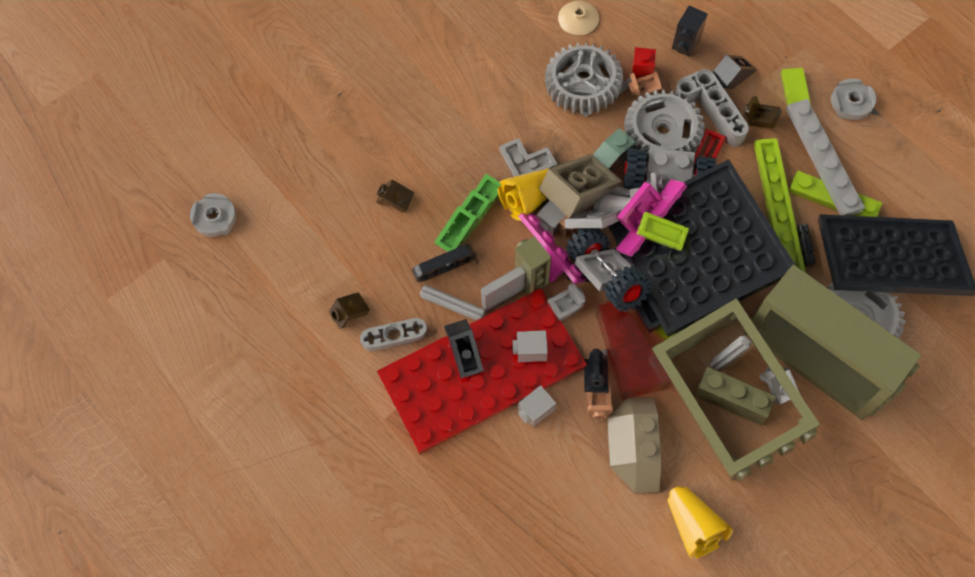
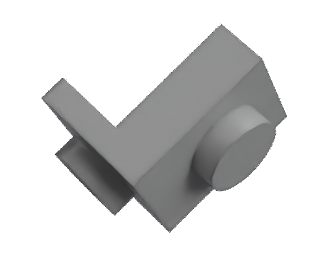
M660 171L651 173L652 186L660 194L665 187V180L660 175ZM639 188L630 189L631 198Z
M571 283L567 290L548 299L547 302L559 321H562L583 309L585 295L580 288Z
M769 367L766 368L765 372L760 374L759 377L761 381L767 382L771 394L776 396L775 403L781 405L790 400ZM782 367L798 390L790 369Z

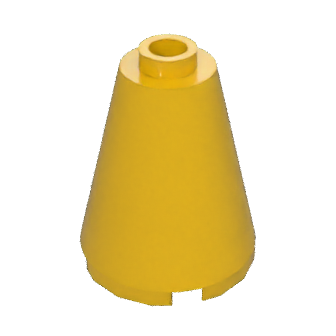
M548 169L500 181L501 186L497 190L500 202L505 210L509 208L513 213L510 215L513 219L521 221L518 217L521 213L531 214L547 199L539 188Z
M677 486L670 491L667 501L687 554L691 559L693 556L697 559L708 555L720 547L718 542L722 538L727 541L733 534L731 526L691 489Z

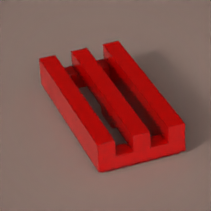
M706 128L701 143L695 151L694 165L708 135L712 136L703 157H708L716 138L720 140L712 158H717L726 136Z

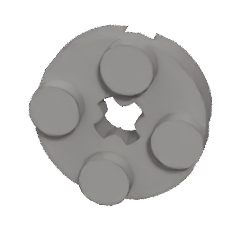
M845 79L841 81L831 95L832 107L841 119L858 120L869 116L876 103V94L873 88L869 85L868 87L865 86L859 79ZM850 96H853V98L858 99V101L852 102L849 100Z
M211 193L203 196L204 199L193 204L190 211V219L198 233L207 237L224 236L230 233L236 221V210L226 196ZM213 211H216L218 214L216 218L211 219L208 217V215L213 214Z

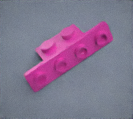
M670 180L659 194L650 183L644 182L617 216L619 221L629 231L616 248L617 251L630 257L633 256L646 239L636 235L643 214L648 212L663 218L674 202L681 197L682 192L687 187L686 184Z
M521 213L518 216L551 256L550 282H554L563 272L567 274L573 283H583L586 280L580 269L568 259V253L554 242V236L539 225L541 222L534 214Z

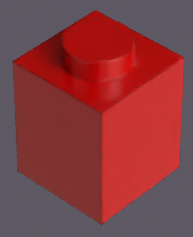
M635 47L631 74L634 73L636 79L654 72L656 49Z

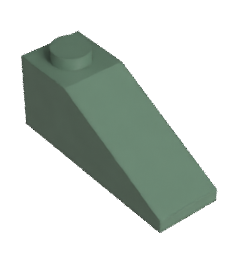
M619 128L600 145L593 156L611 172H614L627 160L628 149H634L635 141Z

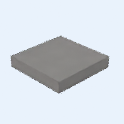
M624 208L590 209L574 217L567 218L564 221L565 228H604L618 222L617 216Z
M521 266L481 288L482 308L486 313L525 290V271Z

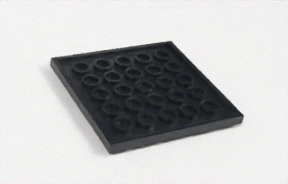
M729 159L685 181L686 189L663 217L666 220L689 228L681 251L645 239L633 256L630 257L623 254L631 266L637 267L650 280L651 287L649 289L651 291L645 295L667 337L684 330L736 298L738 301H741L779 282L790 267L795 265ZM620 221L608 226L619 246L629 233L628 229Z

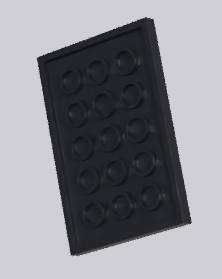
M819 215L817 221L834 290L954 296L975 295V281L953 220Z

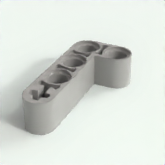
M703 69L680 79L674 95L678 96L681 93L682 99L689 97V104L699 100L720 134L726 136V143L733 147L742 145L749 126L716 76L710 70Z

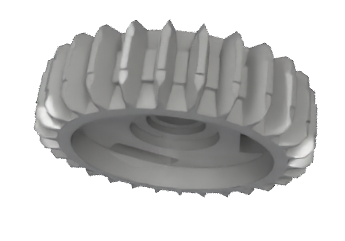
M577 42L576 47H572L569 44L568 50L562 47L561 53L555 52V58H550V64H547L545 87L548 95L551 96L552 102L557 101L558 107L564 105V111L571 108L572 114H574L575 110H579L582 115L584 109H587L588 113L591 114L592 108H595L599 113L600 107L606 109L607 103L613 104L614 99L618 98L619 92L622 89L623 69L620 67V61L616 60L615 54L611 55L610 49L604 51L603 45L600 48H596L595 43L592 46H588V43L585 42L584 46H580ZM572 64L565 73L561 72L566 66ZM598 65L608 72L610 78L603 76ZM580 72H587L590 76L588 78H580L578 74Z
M664 89L661 94L654 90L652 96L647 92L645 98L639 96L638 101H633L632 107H629L624 120V131L635 141L634 149L647 150L646 162H648L650 148L695 152L700 145L704 135L705 123L702 122L703 116L699 115L700 109H694L695 102L688 103L689 97L682 99L681 93L675 96L673 95V90L670 94H665ZM662 108L650 113H646L647 111L652 109ZM684 122H687L690 127V137L688 139L682 138ZM660 126H665L668 128L669 132L666 134H661L660 132H658L657 128ZM643 136H646L647 138H649L650 140H652V141H653L654 143H656L657 145H655V144H653V143L647 141Z
M833 283L829 284L827 289L900 339V335L904 331L902 327L906 321L902 319L905 312L899 311L902 304L895 303L898 296L892 297L888 292L834 290Z

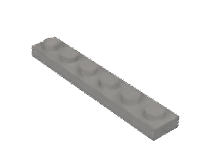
M808 99L787 105L786 111L839 214L851 216L862 212L865 207Z

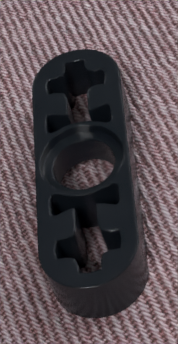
M466 244L416 265L412 272L417 282H424L470 263L477 255L473 246Z

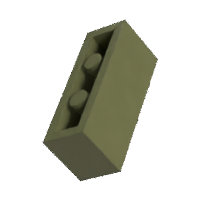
M535 236L529 240L524 239L520 241L515 248V268L521 266L525 271V291L530 294L549 285L551 256Z
M709 367L706 368L694 395L759 425H762L768 418L776 398L772 394Z

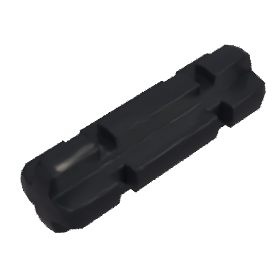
M799 224L796 229L804 267H811L816 263V258L812 253L814 249L811 235L808 234L810 233L809 225Z

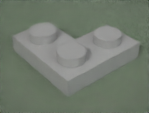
M519 138L499 146V151L513 177L557 166V162L548 147L528 155Z

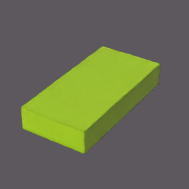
M803 68L782 69L780 74L786 104L789 105L808 99L810 102Z
M645 212L636 235L681 251L689 228Z

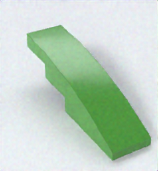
M485 174L475 191L472 189L462 206L457 207L434 243L447 252L461 247L499 197L497 190L501 186L500 182Z

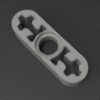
M412 318L368 328L362 332L360 341L363 348L370 352L423 340L427 335V326L424 320ZM415 325H418L419 328H422L420 329L419 334H415V332L412 331L414 330ZM404 327H406L408 337H405ZM396 329L400 331L401 335L396 340H390L387 337L391 330ZM382 332L385 342H382L380 333ZM373 335L375 339L374 344H369L367 341L369 340L368 336Z

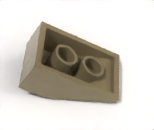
M588 154L548 169L539 190L563 214L571 218L585 212L619 186L622 181L592 154Z

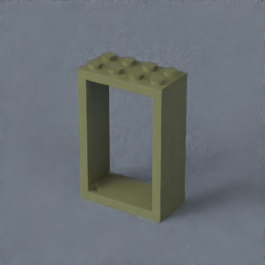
M795 265L790 267L766 297L752 320V323L777 359L861 420L868 415L873 417L894 396H898L906 386L904 382L920 366L916 363L921 357L920 353Z
M737 298L652 348L656 359L731 480L737 478L738 481L747 478L751 475V469L759 466L760 469L766 467L773 462V457L780 453L781 456H785L794 450L796 443L802 441L805 444L814 439L816 434H818L819 422ZM736 321L740 322L802 417L798 420L799 425L739 460L737 457L731 458L671 361L673 358Z

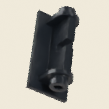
M595 348L589 353V359H584L587 364L584 366V392L609 393L608 360L603 359V352Z

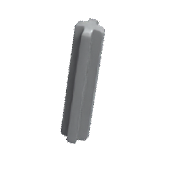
M424 285L420 292L421 298L477 321L484 317V309L428 285Z
M740 336L712 359L713 361L710 363V366L714 367L716 371H720L747 351L751 345V340L747 339L746 336Z

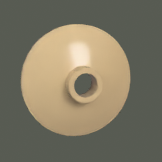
M573 1L561 8L558 21L560 27L566 33L574 36H584L592 33L597 28L599 14L593 5L584 1Z

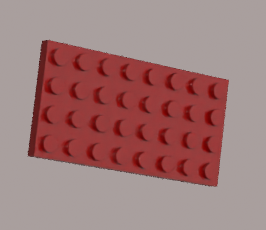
M542 288L469 324L484 370L482 372L464 378L460 377L447 336L377 370L419 455L518 404L540 385L545 390L583 370L584 366L587 365L561 320L559 321L549 306L548 298ZM546 331L547 361L518 362V354H513V340H517V332Z

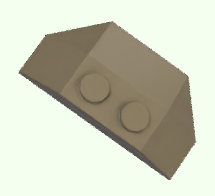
M629 397L607 419L610 468L634 493H659L661 451L658 412L654 398Z

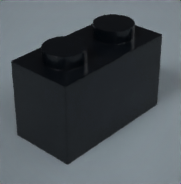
M690 5L687 7L677 25L672 45L673 50L691 57L701 40L708 13Z

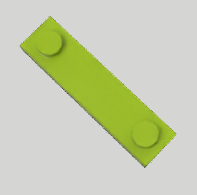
M797 170L788 192L838 211L822 179ZM857 193L865 208L862 212L851 216L877 217L882 202Z

